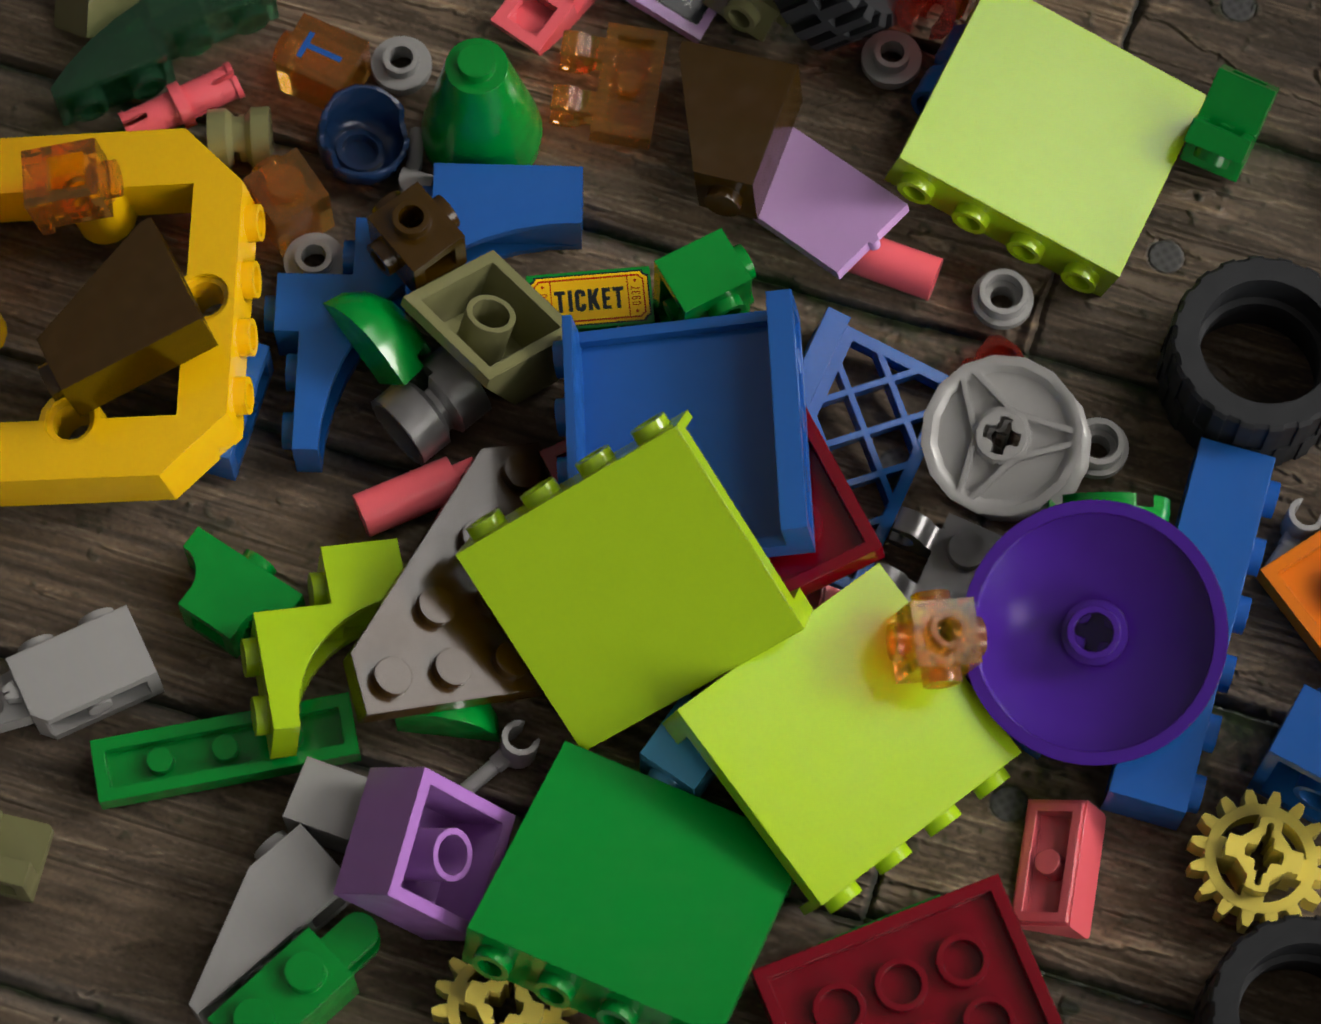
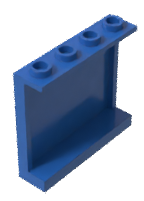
M792 289L766 291L767 310L584 332H578L572 315H562V340L553 341L552 347L555 373L558 379L564 378L565 398L555 399L557 431L560 437L566 436L567 456L557 458L558 484L578 474L579 472L575 464L601 446L609 444L612 451L615 452L634 441L630 432L650 417L664 412L670 420L688 409L693 418L686 427L687 431L766 556L777 557L816 552L801 326Z

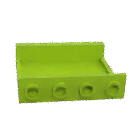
M976 0L951 55L898 158L886 174L884 180L895 185L898 192L906 199L917 204H930L950 215L953 222L961 229L973 234H985L1004 244L1007 251L1015 258L1030 264L1039 263L1061 275L1062 281L1070 288L1082 293H1094L1101 297L1120 277L1185 142L1184 138L1192 120L1199 113L1207 95L1033 0Z
M688 409L670 420L664 412L650 417L630 432L634 441L615 452L612 451L609 444L594 450L575 464L579 473L561 484L557 483L554 476L541 481L521 495L520 499L524 505L510 514L504 516L501 510L497 508L480 517L466 528L470 537L456 553V557L574 740L579 747L586 750L804 630L813 611L811 604L800 587L792 592L788 591L687 431L686 427L693 418Z
M880 563L813 610L804 630L732 669L677 709L662 723L677 745L686 738L691 741L808 899L807 902L799 907L804 916L822 905L825 906L830 914L841 908L862 891L855 881L873 866L880 875H883L912 853V850L906 844L908 839L923 828L932 837L956 820L962 813L955 803L971 791L980 800L1011 777L1004 766L1022 753L1008 733L987 712L971 684Z

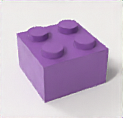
M426 767L370 768L333 894L425 940L465 941L467 927L505 856L516 816Z

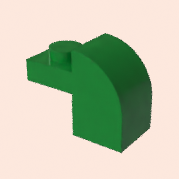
M1223 64L1217 71L1199 114L1192 120L1184 138L1186 144L1179 159L1236 183L1280 88Z

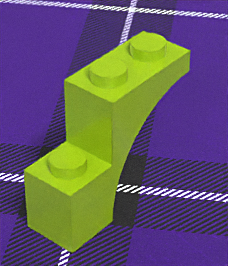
M397 538L322 546L320 548L317 572L308 573L307 583L310 606L253 612L250 638H242L240 641L241 661L245 678L256 677L259 696L251 697L250 700L252 725L255 736L266 735L270 759L296 756L301 727L299 706L310 681L324 663L341 648L360 637L375 614V610L398 574L402 571L403 564Z

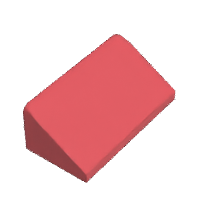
M1028 799L1012 904L1022 929L1074 939H1089L1106 826L1105 813L1089 800Z

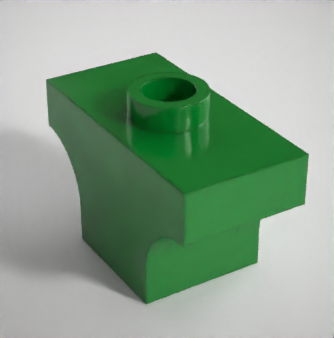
M199 526L183 545L189 566L196 573L192 586L178 603L184 623L236 659L241 654V639L250 638L253 612L306 606L303 594L275 577L274 575L277 571L274 566L264 557L250 549H246L243 554H240Z

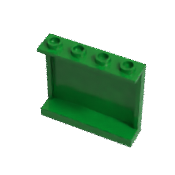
M565 741L467 927L462 961L471 964L478 973L488 979L510 981L534 992L540 1000L556 1008L569 1007L597 1019L599 1024H728L785 898H789L795 881L748 818Z

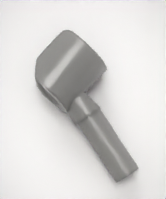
M412 127L409 130L408 157L405 167L401 169L399 174L401 193L417 181L421 186H433V175L421 172L424 148L421 127Z
M1303 498L1295 499L1290 504L1280 523L1282 537L1264 567L1321 530V514L1313 525H1305L1297 520L1295 514L1303 502Z
M514 720L509 722L503 729L498 751L489 757V760L459 786L475 793L506 768L522 769L531 765L535 760L540 738L535 740L526 749L514 748L509 741L515 739L523 731L525 721Z

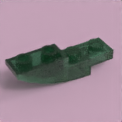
M276 0L139 1L96 34L67 64L50 88L63 126L77 121L90 122L103 116L109 108L134 98L142 100L159 94L166 87L165 85L176 81L171 60L181 56L194 57L206 52L214 43L237 34L249 35L258 32L269 21L279 18Z

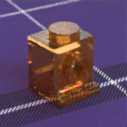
M95 138L21 151L24 207L43 235L55 234V227L113 217L112 198L122 197L124 194L122 173L117 160H108Z

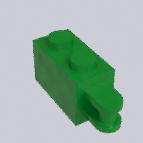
M363 912L350 913L321 939L310 927L306 928L207 1018L209 1024H326L360 993L354 975L377 955L381 946V939L375 920Z

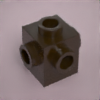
M418 181L402 193L401 191H393L384 196L374 206L371 215L367 217L371 241L367 245L369 255L386 276L390 277L396 273L411 292L467 263L465 235L458 228L460 221L457 214L441 195H436L432 198Z

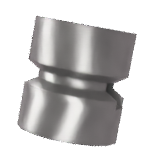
M440 346L421 361L424 367L413 377V381L408 382L405 386L391 385L371 401L372 409L377 419L389 436L407 456L420 465H423L451 442L449 432L451 429L464 432L492 409L491 402L479 381L443 346Z

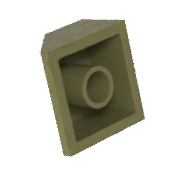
M494 250L403 296L400 305L486 389L512 404H518L559 380L554 369L552 347L553 341L562 340V315Z

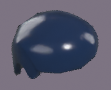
M354 84L335 92L323 109L316 130L317 148L326 169L332 171L336 178L355 185H375L394 176L407 155L406 150L410 143L404 118L405 109L402 103L381 87L373 85Z

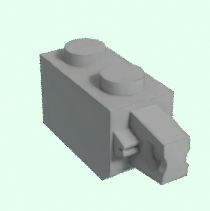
M127 605L115 610L111 607L94 610L82 617L77 627L55 637L52 634L33 637L18 648V653L5 658L10 670L0 676V733L35 724L40 734L58 740L165 692Z

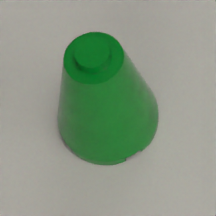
M471 38L458 43L449 52L423 113L421 135L428 161L433 168L434 163L532 165L538 157L543 132L541 114L534 99L504 51L496 43L483 38Z

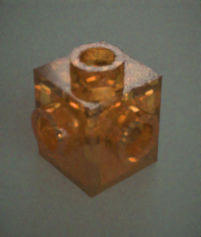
M946 589L926 590L912 594L910 596L911 601L887 620L886 648L889 659L893 662L896 684L922 682L924 689H943L962 684V677L983 662L982 656L985 655L987 649L986 625L982 617H976L974 597L951 598L950 591Z

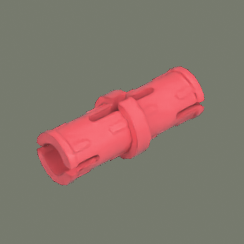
M227 61L222 66L180 86L177 80L165 85L167 92L125 112L121 111L118 113V116L126 131L175 129L182 125H185L188 130L198 125L196 119L207 114V109H218L246 96L237 76L234 75L232 66Z

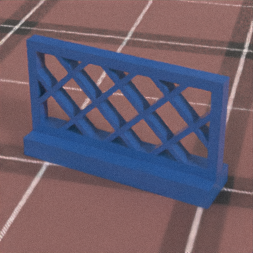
M828 306L816 325L802 354L806 408L830 451L860 442L871 473L849 479L847 482L851 490L876 483L885 507L881 516L869 519L868 521L883 546L924 457L921 447L922 427L916 437L912 425L923 422L925 410L908 415L896 385L916 380L936 390L938 385L949 376L848 326L851 317ZM849 347L873 359L880 379L851 387L842 364ZM889 367L900 373L892 375ZM835 379L840 391L828 394ZM884 389L896 419L867 428L856 397ZM844 401L855 432L826 440L817 415L821 408ZM900 429L909 455L906 462L883 469L871 438ZM899 475L893 490H891L887 478ZM875 562L856 571L852 578L846 576L829 585L842 590L871 569Z

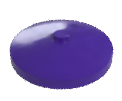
M1079 500L1054 505L1036 512L1008 530L992 546L975 571L968 587L961 619V644L966 670L974 691L990 716L1004 731L1031 750L1049 758L1079 765L1100 766L1135 760L1155 752L1180 736L1195 722L1214 695L1222 676L1228 650L1229 626L1223 593L1212 568L1199 549L1184 533L1158 515L1137 506L1110 500Z

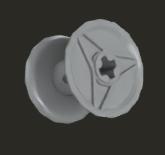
M991 355L963 364L938 385L924 412L921 447L931 477L951 500L990 521L1019 523L1025 518L1041 511V507L1050 499L1056 505L1062 504L1064 494H1072L1077 491L1089 468L1092 435L1082 405L1053 371L1026 357ZM1012 429L1021 438L1017 447L1007 445L1003 451L995 444V439L998 434L1002 436L1009 435Z

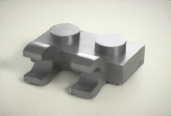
M902 506L888 542L898 548L928 558L920 579L916 584L895 567L878 561L876 564H881L944 650L952 655L961 645V619L968 587L984 556L1002 536L951 513H948L941 529L920 512Z

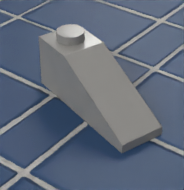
M301 823L288 834L284 830L276 832L263 842L255 852L254 857L257 861L248 868L189 1002V1006L200 1024H209L207 1018L306 928L310 927L314 933L318 932L350 904V902L333 894L341 868Z

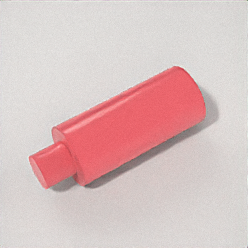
M883 237L880 239L881 246L879 249L869 250L848 271L851 274L929 301L943 264V258Z
M445 456L353 494L352 499L369 538L441 508L459 483L460 477L473 457L451 465L449 459Z

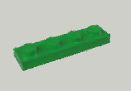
M349 692L301 701L299 706L301 727L296 756L270 759L266 735L255 736L251 710L90 740L99 804L102 810L300 773L307 756L334 766L361 761Z

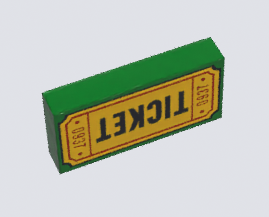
M649 266L525 276L526 281L561 315H572L578 332L655 323Z

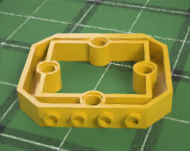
M186 128L0 138V223L73 219L86 239L95 244L107 245L116 243L126 237L134 228L138 215L191 213L187 275L184 278L202 314L209 307L222 304L217 312L204 317L218 346L180 365L176 415L108 418L101 407H98L80 417L66 397L55 401L52 397L42 408L38 421L0 422V507L177 500L221 459L220 456L243 439L244 415H251L254 409V388L251 378L246 376L247 357L256 356L258 350L257 325L255 320L251 318L252 299H259L262 291L261 269L258 261H255L256 242H262L265 238V214L262 205L255 204L244 182ZM107 198L104 201V203H102L98 207L91 208L92 205L98 200ZM0 314L1 349L5 344L8 333L6 322ZM89 425L83 435L69 440L74 430L81 426Z

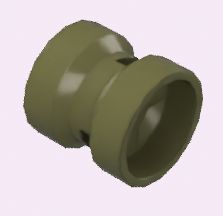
M270 106L250 107L246 113L239 114L238 116H234L226 108L207 109V147L229 169L236 164L237 160H241L242 163L248 162L254 168L274 166V138Z

